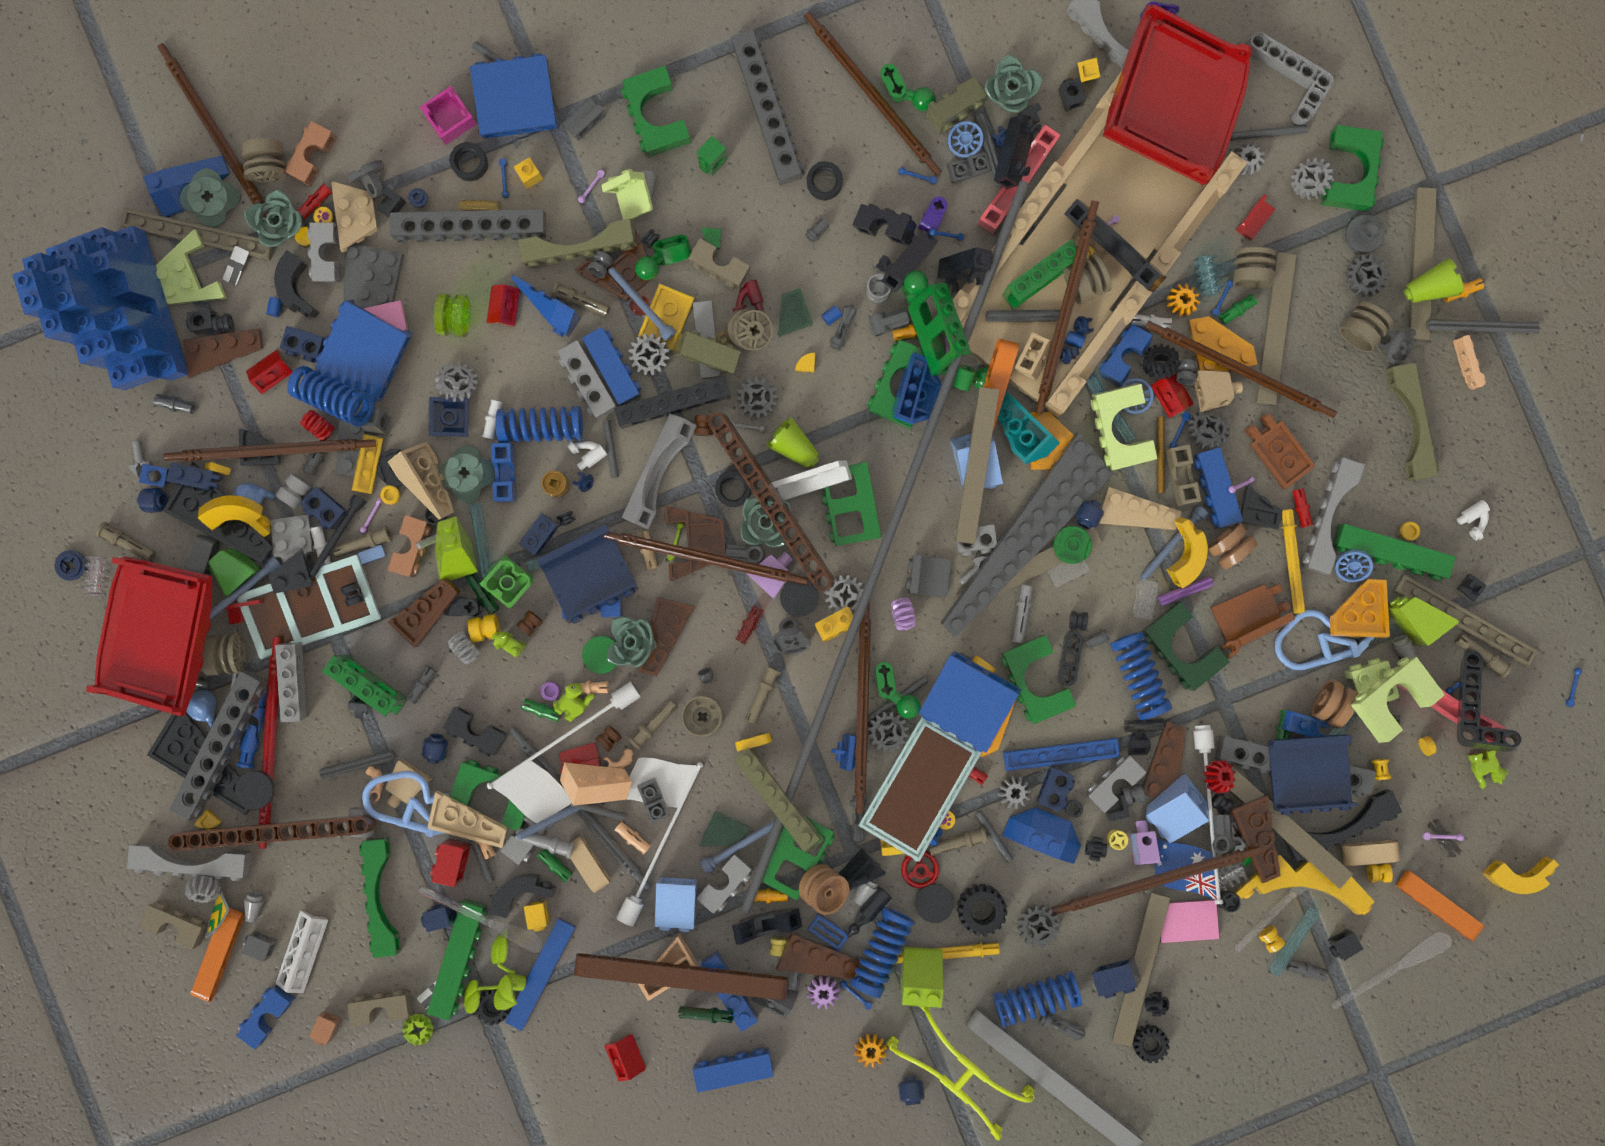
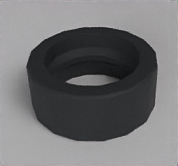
M460 143L454 147L450 154V166L462 180L470 182L478 180L487 171V156L481 147L475 143ZM473 151L479 156L480 164L473 172H464L458 166V159L464 152Z
M827 161L818 162L813 165L807 175V187L811 195L816 199L825 201L831 200L839 194L843 184V177L838 166ZM828 170L834 174L836 184L832 190L822 192L816 189L813 180L819 171Z
M731 470L724 472L719 476L715 484L716 496L721 503L729 507L743 505L751 495V489L739 471ZM729 478H738L744 484V494L737 500H730L722 493V485Z

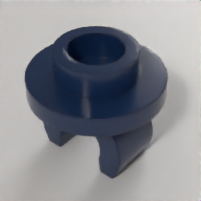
M999 126L1000 133L998 135L992 133L991 135L996 145L1003 147L1007 129Z
M415 188L410 191L408 200L412 206L424 208L428 201V195L423 189Z
M1084 316L1077 317L1073 326L1075 332L1080 335L1093 332L1094 329H1090L1088 323L1093 321V319Z
M1063 345L1059 360L1065 365L1070 364L1071 360L1076 359V356L1080 355L1078 347L1069 348L1068 345Z
M578 472L577 474L581 476L579 482L573 480L572 483L580 491L587 492L593 487L594 478L588 473Z

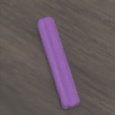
M1210 576L1190 583L1184 588L1180 587L1159 596L1158 600L1161 606L1209 588L1214 583Z

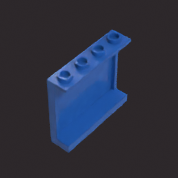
M536 53L527 58L516 56L512 60L496 59L493 63L476 62L475 65L470 66L479 132L483 139L558 129L548 70L549 61L546 55Z
M353 299L346 300L341 303L338 309L340 312L338 318L331 324L332 331L323 342L324 349L315 360L317 363L315 369L328 377L334 378L336 381H341L352 388L358 389L360 392L370 394L376 403L383 400L412 338L413 332L395 327L354 304L355 300Z
M954 651L946 661L919 714L926 721L939 725V728L943 731L955 734L956 738L960 741H967L972 744L973 748L977 751H984L986 753L1022 689Z

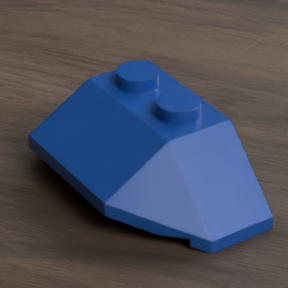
M914 352L911 354L902 375L892 409L894 418L910 424L929 420L941 388L938 375H931L925 356Z
M1036 807L1009 817L1002 836L1023 846L1073 864L1081 847L1071 821Z

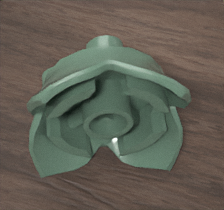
M1008 54L997 65L995 75L987 79L985 92L1000 107L1010 112L1019 113L1028 107L1029 100L1037 94L1043 78L1037 71L1032 69L1025 70L1018 58ZM1012 84L1013 87H1016L1015 90L1009 89V85Z
M205 168L198 171L193 176L192 181L182 189L180 203L188 212L194 213L203 224L216 228L224 222L226 212L238 205L241 196L233 185L222 181L216 171ZM207 192H209V194L211 195L213 194V198H210V202H207V200L204 199V196Z
M279 189L270 192L266 196L265 203L253 204L243 212L247 224L259 233L258 239L266 247L279 246L286 240H291L298 233L302 225L301 214L294 209L290 198ZM266 211L269 212L267 218L264 217V213ZM279 217V223L275 224L274 220H278Z
M469 445L457 449L439 471V474H442L444 478L442 484L450 488L459 500L469 504L478 499L483 487L490 485L495 480L493 464L488 460L482 459L477 449ZM464 469L470 471V475H467V478L462 475Z
M747 498L743 506L744 523L741 525L740 530L742 540L751 545L766 544L770 547L785 545L786 542L772 521L769 522V527L761 526L763 523L762 519L764 517L768 519L769 517L757 498ZM775 500L768 501V504L773 506ZM783 500V501L785 502V504L787 505V507L789 508V510L791 511V508H790L789 503H788L787 501ZM780 512L778 515L780 522L785 520L783 512Z
M625 616L613 618L611 630L616 641L608 649L607 661L615 665L631 664L632 667L636 668L642 666L657 647L650 623L643 618L638 621Z

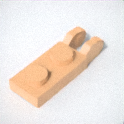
M1470 335L1455 339L1453 344L1467 386L1471 390L1484 386L1485 376L1480 372L1479 361L1475 356L1474 343L1470 339Z

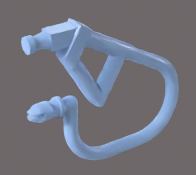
M1305 610L1303 613L1296 614L1294 616L1295 620L1278 633L1275 639V652L1279 660L1288 668L1306 670L1350 657H1359L1374 638L1365 637L1357 643L1354 639L1331 636L1329 633H1320L1318 638L1324 657L1302 664L1293 663L1283 654L1281 645L1285 635L1301 619L1308 616L1317 617L1330 628V619L1325 614L1317 610ZM1328 641L1346 645L1349 650L1331 654Z
M413 771L386 774L372 779L366 785L362 800L366 812L371 817L423 832L428 837L444 834L443 832L427 829L428 825L410 821L415 808L429 822L430 812L416 798H410L403 818L378 813L370 804L369 796L374 786L382 782L401 778H412L418 781L422 787L425 803H433L435 795L430 796L428 783L420 774Z

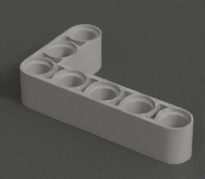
M1262 32L1253 34L1246 43V45L1253 49L1251 56L1307 89L1291 116V121L1295 126L1305 125L1314 116L1334 81L1332 74ZM1253 41L1258 42L1260 47L1255 46ZM1270 51H1273L1276 54V57L1272 56L1270 54ZM1286 61H1290L1292 66H1288ZM1302 70L1307 71L1309 76H1305ZM1319 80L1323 81L1325 83V86H1322L1319 83ZM1309 96H1312L1315 99V102H1312L1309 99ZM1299 112L1304 113L1306 118H1302Z

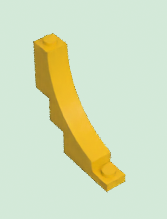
M1278 855L1280 877L1261 883L1257 873H1254L1233 892L1239 899H1247L1254 893V888L1259 894H1266L1281 888L1306 887L1331 895L1357 915L1367 914L1372 909L1371 905L1374 903V900L1352 876L1338 889L1308 861L1303 862L1297 869L1293 870L1281 855Z

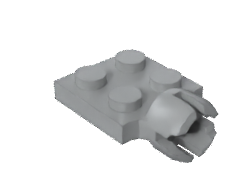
M309 515L271 520L273 555L276 559L282 558L284 563L300 549H303L305 558L308 554L314 553L313 538L310 531L312 523Z

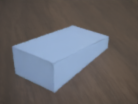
M383 545L358 553L362 564L386 557Z

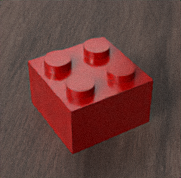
M449 838L438 845L435 851V857H437L436 864H433L430 876H433L431 882L455 887L461 883L471 843Z

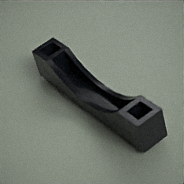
M1076 199L1064 215L1082 230L1090 207ZM1096 214L1094 220L1096 224L1092 239L1111 254L1142 286L1154 292L1167 277Z
M1384 789L1369 796L1360 812L1342 827L1326 832L1307 833L1324 849L1328 850V847L1332 845L1338 846L1343 844L1345 839L1349 837L1360 836L1363 834L1362 831L1368 828H1377L1380 826V822L1385 820L1391 821L1397 818V814L1402 813V810L1393 791ZM1283 839L1293 860L1297 862L1307 861Z

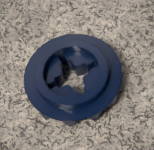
M74 550L60 553L55 561L56 573L64 580L73 581L79 579L85 573V566L87 565L84 560L85 557ZM74 561L73 565L76 569L69 570L70 566L65 562Z

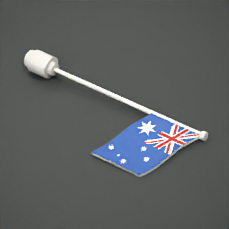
M1211 725L1195 726V731H1193L1195 750L1199 749V753H1203L1204 767L1208 765L1207 753H1211V749L1215 748ZM1207 789L1211 844H1213L1214 826L1211 790ZM1157 838L1161 863H1154L1155 875L1216 857V851L1213 849V845L1212 852L1193 845L1169 843ZM1218 869L1162 885L1171 889L1198 893L1215 899V904H1223V900L1220 899Z

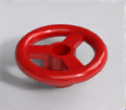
M925 851L920 862L917 861L913 871L908 874L907 865L912 858L907 855L902 862V877L911 887L922 889L932 885L938 878L939 863L935 856H931V853ZM923 856L932 862L933 872L929 871L927 865L923 863ZM919 867L924 868V871L922 873L917 872V869ZM914 877L918 879H924L926 877L930 878L928 881L923 883H917L911 880Z

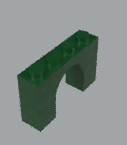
M1176 602L1142 631L1145 637L1144 640L1156 648V655L1169 664L1167 666L1168 670L1173 675L1177 674L1181 679L1179 681L1181 686L1185 690L1195 691L1230 663V661L1218 647H1212L1200 658L1190 663L1182 662L1174 655L1171 646L1174 633L1193 618L1182 602Z

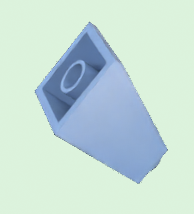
M971 434L950 439L962 488L964 486ZM993 438L991 439L984 488L988 489L996 488L998 485L1003 484Z
M1183 774L1147 805L1146 818L1150 824L1156 826L1159 835L1163 839L1166 838L1169 843H1172L1209 821L1208 801L1187 775Z
M660 877L656 883L655 927H659L660 930L669 931L671 928H679L681 932H689L690 929H694L698 879Z

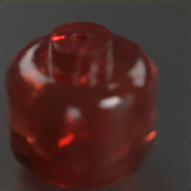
M642 296L641 298L650 307V304L648 303L649 299L645 296ZM632 300L629 305L631 311L638 316L645 315L644 311Z

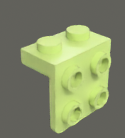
M632 169L622 171V175L611 177L608 179V182L601 185L603 192L616 193L623 220H633L653 209L644 172H633Z
M1374 658L1368 660V664L1361 666V663L1349 666L1350 669L1344 671L1346 679H1353L1355 689L1360 694L1368 691L1370 684L1384 677L1383 674L1391 669L1389 661ZM1396 685L1390 689L1387 702L1399 698Z

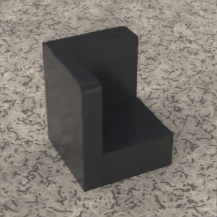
M386 186L382 191L385 197L377 209L390 218V213L399 212L406 201Z
M1123 793L1114 794L1119 800L1106 812L1107 819L1114 821L1130 817L1125 795Z

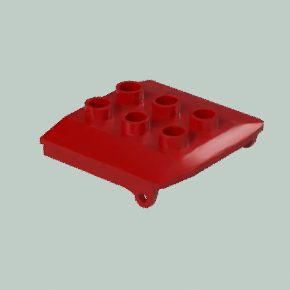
M1155 4L1147 5L1133 36L1109 107L1103 137L1201 185L1208 184L1225 157L1246 93L1250 69L1249 58L1252 54V47L1246 44L1235 45L1228 43Z
M128 556L122 558L112 557L111 563L118 564L110 587L97 652L95 685H87L86 692L105 694L174 715L185 716L197 684L198 674L203 666L202 654L206 634L211 627L212 576Z

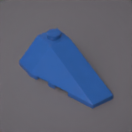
M223 156L162 169L143 176L149 194L162 215L169 217L186 210L180 203V194L182 189L192 181L193 176L198 171L208 168L216 171L220 175L221 180L226 178L230 173Z
M512 275L511 279L554 328L553 332L561 337L563 335L570 337L581 319L577 312L555 298L552 300L543 291H536V288Z

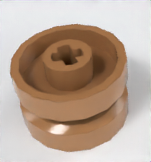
M1241 522L1224 531L1208 546V551L1212 556L1221 555L1218 563L1224 570L1237 564L1258 545L1253 536L1244 537L1247 529Z
M1331 679L1317 694L1312 705L1311 714L1319 720L1324 721L1326 719L1328 725L1340 729L1352 717L1355 710L1351 704L1356 701L1355 697L1359 693L1349 687L1344 689L1342 683Z
M819 864L811 867L803 875L799 885V894L818 913L830 915L838 911L845 904L849 894V884L843 876L836 873L830 866Z

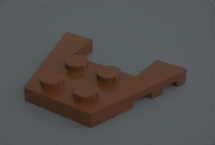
M636 230L637 246H632V249L626 250L607 268V274L604 278L596 277L588 271L587 268L591 263L589 259H586L575 269L579 275L625 301H628L631 297L609 274V268L614 267L636 292L651 281L642 280L635 272V264L638 259L647 256Z
M665 506L666 524L686 522L688 548L726 557L724 520ZM693 560L669 563L670 581L710 566V564Z

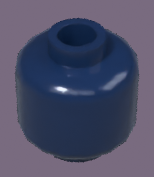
M160 488L142 489L137 497L139 508L146 513L162 512L168 503L167 494Z
M1095 500L1090 502L1084 501L1075 515L1078 520L1077 523L1087 529L1097 527L1104 516V511L1100 508L1101 504Z
M430 734L423 741L422 756L429 763H439V761L444 760L447 756L448 741L441 734Z
M916 1076L904 1077V1081L898 1084L899 1096L902 1102H905L906 1105L921 1104V1100L925 1098L922 1080L916 1079Z

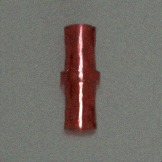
M754 605L752 606L747 619L743 620V626L735 638L737 641H741V643L746 645L752 631L757 628L756 624L764 612L763 610L758 609Z

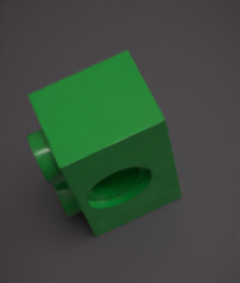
M713 136L696 152L699 168L705 174L709 172L712 176L728 160L726 148Z

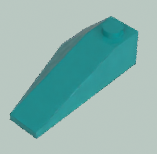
M1008 391L1005 392L998 420L1001 422L1012 451L1025 464L1047 457L1060 442Z

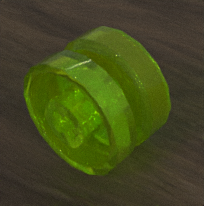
M439 293L434 307L436 334L438 336H449L452 332L455 337L465 338L469 332L471 317L469 297L457 294L452 298L448 293Z

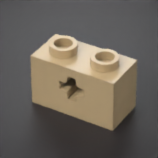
M1032 333L1015 369L1020 374L1037 381L1047 361L1052 342L1049 339Z

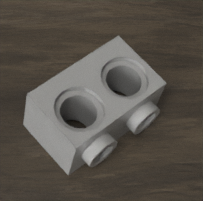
M994 524L979 526L977 528L975 544H971L968 548L964 547L961 542H956L957 553H962V556L974 555V551L981 550L982 554L993 552V548L997 544ZM983 534L990 537L988 545H984L981 542Z

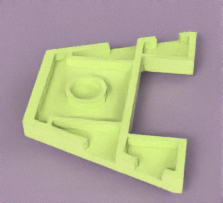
M192 230L156 265V274L161 281L168 305L187 304L197 301L205 302L215 299L223 300L227 298L221 283L218 281L204 288L200 286L188 254L205 247L197 230Z

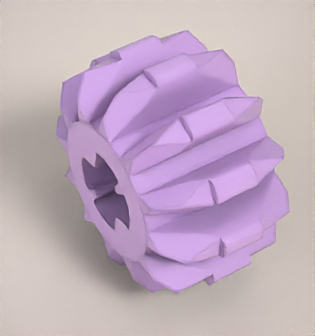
M899 598L892 601L891 610L896 628L898 630H908L915 627V613L910 599Z
M820 975L819 982L816 979H812L813 985H808V990L811 992L807 996L808 998H813L811 1000L812 1005L818 1002V1009L821 1008L822 1004H824L825 1009H828V1003L834 1006L835 1001L833 999H839L837 993L840 991V988L834 987L836 980L829 983L830 976L823 980L822 975ZM820 990H827V995H820Z

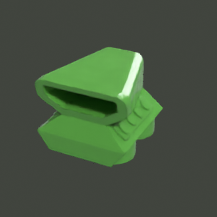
M234 548L219 551L208 562L210 565L209 571L216 578L226 597L260 571L259 566L247 555Z
M504 555L490 567L479 584L510 608L535 579L532 574L524 571Z

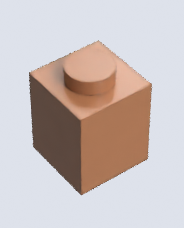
M326 1011L322 1012L318 1016L309 1038L314 1039L313 1041L319 1045H327L332 1041L341 1018Z

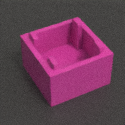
M452 86L420 106V109L445 145L477 125Z

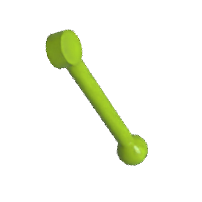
M683 523L677 524L678 529L673 545L678 543L680 532L684 528ZM668 555L667 558L673 561L675 556Z

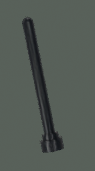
M353 494L349 500L351 502L349 504L350 508L310 569V577L317 575L355 513L366 505L367 502Z

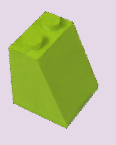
M456 516L440 521L437 524L435 557L440 581L446 578L451 581L478 572L472 540Z
M1398 596L1389 602L1388 612L1404 634L1412 639L1413 645L1429 646L1459 623L1456 618L1417 597Z
M903 948L900 980L902 1005L942 1008V949Z

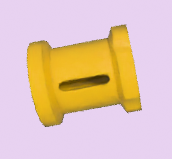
M1388 758L1371 760V763L1374 764V771H1376L1375 780L1392 778L1388 770Z

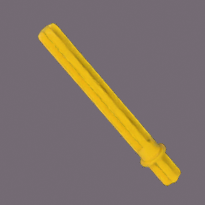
M1286 509L1282 510L1283 527L1281 529L1284 532L1292 606L1294 613L1305 612L1295 531L1297 525L1294 523L1293 510Z
M980 942V944L931 948L942 949L943 959L974 956L984 958L985 955L1000 953L999 943L982 944ZM903 951L901 954L897 955V963H902Z

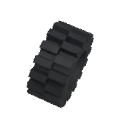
M1160 344V347L1153 345V348L1149 347L1148 351L1144 352L1143 370H1145L1146 374H1149V377L1155 376V379L1159 377L1165 379V376L1170 378L1172 374H1176L1179 355L1175 348L1172 347L1170 349L1169 345L1163 347V344Z
M498 989L484 990L480 994V1003L475 1014L479 1015V1020H484V1024L488 1022L489 1025L494 1023L497 1025L501 1021L503 1022L511 1011V1008L499 1010L496 1013H491L487 1010V1001L494 999L495 992Z
M1150 1024L1146 1025L1147 1027L1141 1026V1030L1137 1029L1136 1036L1134 1035L1133 1049L1144 1062L1147 1061L1152 1064V1061L1159 1063V1059L1162 1061L1164 1060L1163 1056L1168 1055L1167 1049L1170 1050L1168 1045L1170 1043L1169 1039L1155 1025L1153 1027ZM1148 1037H1154L1158 1041V1046L1153 1051H1148L1144 1048V1041Z

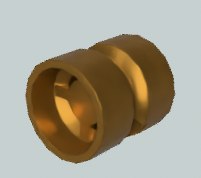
M549 471L542 478V489L553 497H563L570 489L569 479L559 471Z

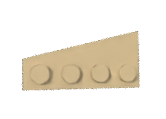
M1108 487L1101 506L1104 516L1099 524L1176 530L1174 520L1180 517L1181 511Z
M438 790L435 792L427 829L503 848L508 827Z

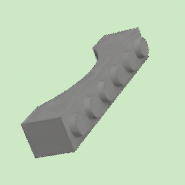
M1073 0L1067 9L1069 17L1079 23L1082 31L1086 35H1090L1094 39L1096 46L1100 49L1103 48L1108 58L1112 62H1116L1122 71L1129 50L1120 45L1108 32L1100 12V2L1098 0Z
M669 414L621 518L647 530L649 529L656 514L657 493L663 474L675 455L689 443L697 425L682 417Z
M1340 458L1333 462L1331 466V479L1325 485V490L1327 491L1325 497L1320 501L1319 508L1321 510L1319 516H1316L1314 520L1315 529L1308 539L1309 548L1303 555L1302 563L1304 564L1302 568L1323 575L1331 574L1336 558L1331 541L1332 517L1342 497L1360 482L1365 464L1346 458Z
M135 843L129 845L127 869H134L136 873H145L147 870L153 871V874L173 872L172 875L184 876L186 873L192 874V877L196 875H210L212 879L230 877L232 881H241L242 878L250 873L251 852L230 851L213 861L192 863L170 856L157 844Z

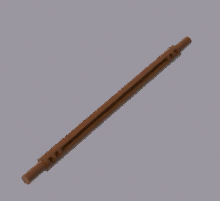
M810 11L807 12L804 17L815 29V34L837 58L921 162L926 163L936 177L941 174L942 171L932 160V155L905 125L825 26L821 25Z
M159 44L157 48L166 60V66L253 204L265 203L254 183L244 178L245 170L181 66L171 56L165 44ZM268 211L264 213L265 218H267V215L269 214Z
M1091 200L1087 219L1084 220L1038 392L1040 396L1035 411L1038 414H1043L1047 396H1050L1096 224L1094 220L1099 201Z
M1149 320L1145 325L1146 328L1160 334L1162 338L1279 393L1315 412L1319 411L1332 418L1337 414V411L1321 404V401L1200 344L1168 327L1164 328Z
M344 439L182 450V452L164 453L163 458L165 461H197L358 450V448L376 447L377 442L376 439Z
M610 532L603 537L618 541L619 544L778 581L808 584V577L791 574L790 571L631 534Z
M870 601L859 627L854 793H856V813H864V794H866L871 639Z
M1259 846L1243 851L1236 850L1072 899L1069 903L1052 907V910L1056 915L1070 910L1074 912L1242 862L1243 859L1261 854L1262 852Z

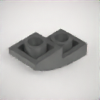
M986 152L972 155L967 159L951 162L947 165L952 184L991 171Z
M655 778L637 785L651 823L670 816Z

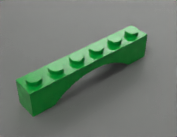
M389 837L366 839L361 842L359 853L360 856H363L361 872L365 876L363 892L367 895L365 911L369 915L367 931L371 934L369 950L373 954V958L396 956L401 952L399 932L386 917L380 899L381 876L387 861L391 857Z

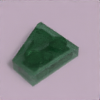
M798 288L782 294L778 336L782 337L812 326L813 322L801 289Z
M715 811L699 846H732L746 837L750 826Z

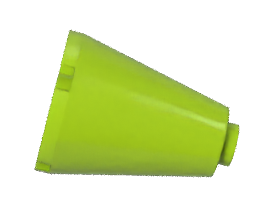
M1451 258L1445 259L1406 284V289H1404L1406 299L1414 303L1462 294L1464 291L1460 274H1457L1454 270L1457 268Z
M791 417L772 434L774 439L772 441L768 440L766 443L769 449L806 468L809 466L814 467L819 461L818 451Z

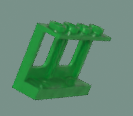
M1072 239L1007 285L1002 296L1012 310L1063 275V269L1072 264L1077 246Z
M947 283L930 284L908 306V310L931 375H945L949 365L957 357L968 355L972 352ZM931 295L938 311L934 319L927 302H925ZM943 330L950 344V351L945 354L939 337Z
M867 462L848 465L850 473L854 475L856 495L832 499L829 487H826L825 494H822L824 506L828 505L829 513H826L827 524L832 525V532H829L831 543H835V547L881 538ZM859 511L862 516L864 532L839 537L835 516Z
M347 654L333 655L322 670L327 676L385 717L390 711L395 715L398 714L407 702L406 696Z
M807 816L805 817L815 826L819 833L825 836V840L817 855L813 856L793 844L795 839L783 826L762 882L795 900H798L800 896L799 889L794 890L775 879V875L782 862L788 860L808 871L818 862L821 863L826 855L823 851L827 845L831 846L835 838L833 835L834 829H829Z

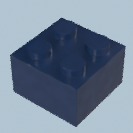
M1135 958L1099 966L1092 972L1099 997L1111 998L1121 991L1124 994L1134 992L1141 982Z

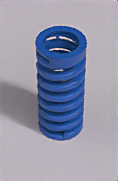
M300 366L295 369L288 380L287 389L291 397L323 412H327L329 415L335 416L353 426H363L373 414L374 399L370 394L360 392L358 389L352 388L341 381H336L334 378L321 374L319 371L313 370L308 366ZM303 375H305V376L303 377L302 381H301L300 389H299V381H300L301 377H302ZM363 400V404H362L361 409L359 410V412H358L356 415H354V414L358 411V409H359V407H360V405H361V401Z
M572 406L571 411H568V415L571 416L570 431L567 423L566 407L560 408V431L557 425L556 408H550L551 422L550 430L548 431L546 409L541 407L539 432L536 423L535 408H530L529 433L526 426V411L524 408L519 410V433L516 427L515 409L511 408L509 410V433H507L505 418H508V413H505L504 409H497L496 434L498 442L511 443L513 439L517 443L522 442L523 439L526 442H532L533 439L541 442L544 438L546 441L551 442L554 437L557 441H562L564 437L568 441H572L574 437L582 441L583 417L581 407Z
M1143 631L1135 632L1110 642L1113 652L1135 647L1116 657L1117 662L1138 657L1120 666V671L1141 667L1123 676L1125 681L1146 676L1128 685L1127 689L1133 690L1151 685L1131 695L1132 700L1154 695L1135 705L1136 710L1151 706V710L1147 712H1137L1139 720L1156 717L1173 708L1170 700L1163 698L1166 695V690L1160 688L1163 682L1161 679L1156 678L1159 675L1158 670L1151 669L1155 666V661L1148 659L1151 656V651L1143 650L1147 647V641L1142 640L1145 639Z
M884 907L881 915L885 917L884 921L889 922L891 920L901 928L891 926L881 920L877 921V926L889 931L897 938L888 936L878 930H873L872 934L884 940L892 947L882 945L872 939L868 941L870 946L884 952L889 957L879 955L870 949H864L863 951L865 955L879 961L884 966L876 965L864 958L859 960L861 965L874 970L880 976L873 975L857 967L855 973L858 975L856 978L852 977L849 982L857 990L875 998H881L885 990L883 983L889 981L888 974L894 970L892 964L898 962L897 955L903 951L900 945L906 944L907 939L905 936L910 935V926L916 923L907 915L889 907ZM860 976L872 981L877 986L867 984L862 981Z
M1068 971L1065 974V978L1058 974L1055 981L1053 978L1048 977L1045 984L1042 980H1037L1036 988L1032 983H1027L1026 991L1022 986H1017L1016 994L1012 989H1007L1006 997L1002 992L992 993L1002 1028L1009 1025L1008 1019L1005 1020L1007 1015L1010 1023L1016 1025L1014 1006L1021 1022H1026L1023 1001L1031 1019H1036L1033 998L1041 1016H1046L1043 995L1051 1013H1056L1053 992L1061 1010L1065 1011L1066 1004L1062 987L1072 1008L1082 1006L1081 994L1073 972Z

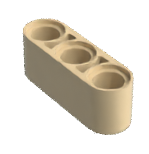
M579 836L571 841L575 842V847L570 859L591 891L596 893L611 883L607 872L586 840Z
M1396 840L1341 845L1343 865L1346 866L1400 861L1399 845Z

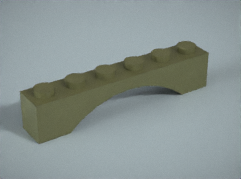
M631 219L611 222L596 237L574 245L553 244L537 236L518 240L521 261L529 268L539 267L542 263L556 264L558 260L563 259L573 261L579 256L593 257L597 251L610 254L616 249L630 250L632 246H637L635 227Z
M1416 363L1389 368L1386 370L1389 388L1405 404L1412 421V446L1409 456L1405 461L1408 482L1438 476L1439 465L1434 457L1435 446L1431 442V426L1427 422L1426 416L1428 411L1423 402L1424 390L1419 382V368L1416 367Z
M747 748L734 759L741 771L804 852H810L824 840L815 826L785 794L755 749Z

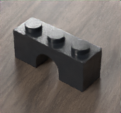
M861 204L852 224L860 233L875 237L882 226L888 225L885 235L892 242L907 246L917 226L912 220L911 215L903 212L897 214L889 208L882 210L874 204H869L868 206Z
M458 706L454 707L443 726L447 730L446 733L454 738L458 736L464 739L463 743L470 747L477 746L484 755H496L508 733L493 725H489L483 734L478 735L471 729V721L475 715Z

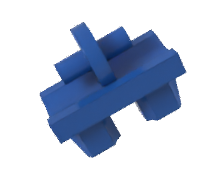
M844 734L843 742H838L837 749L832 748L831 753L837 754L836 761H840V768L847 771H852V768H855L856 756H854V750L856 749V736Z

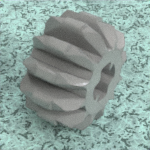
M1244 142L1242 147L1237 146L1235 148L1236 152L1234 153L1248 162L1241 171L1242 175H1245L1247 172L1249 175H1253L1254 171L1258 172L1261 169L1260 165H1263L1265 162L1262 159L1265 153L1259 152L1261 146L1255 148L1254 142L1250 145Z
M460 631L448 641L452 652L464 664L475 661L480 655L479 648L475 643H472L470 637L465 632Z
M1011 776L1010 783L1005 778L1003 781L1006 786L999 785V788L1004 791L998 792V796H1005L1001 799V802L1003 804L1007 802L1008 808H1011L1014 803L1015 809H1018L1019 802L1022 806H1025L1026 804L1023 799L1030 800V797L1025 794L1030 793L1031 789L1026 788L1028 782L1022 783L1021 777H1018L1015 781V777ZM1013 788L1015 790H1017V788L1019 789L1017 791L1018 795L1016 797L1014 795H1012V797L1010 796L1012 794L1011 790Z
M196 875L195 877H190L186 884L185 895L189 900H194V902H200L201 904L203 902L210 903L218 898L221 883L218 882V879H212V876Z

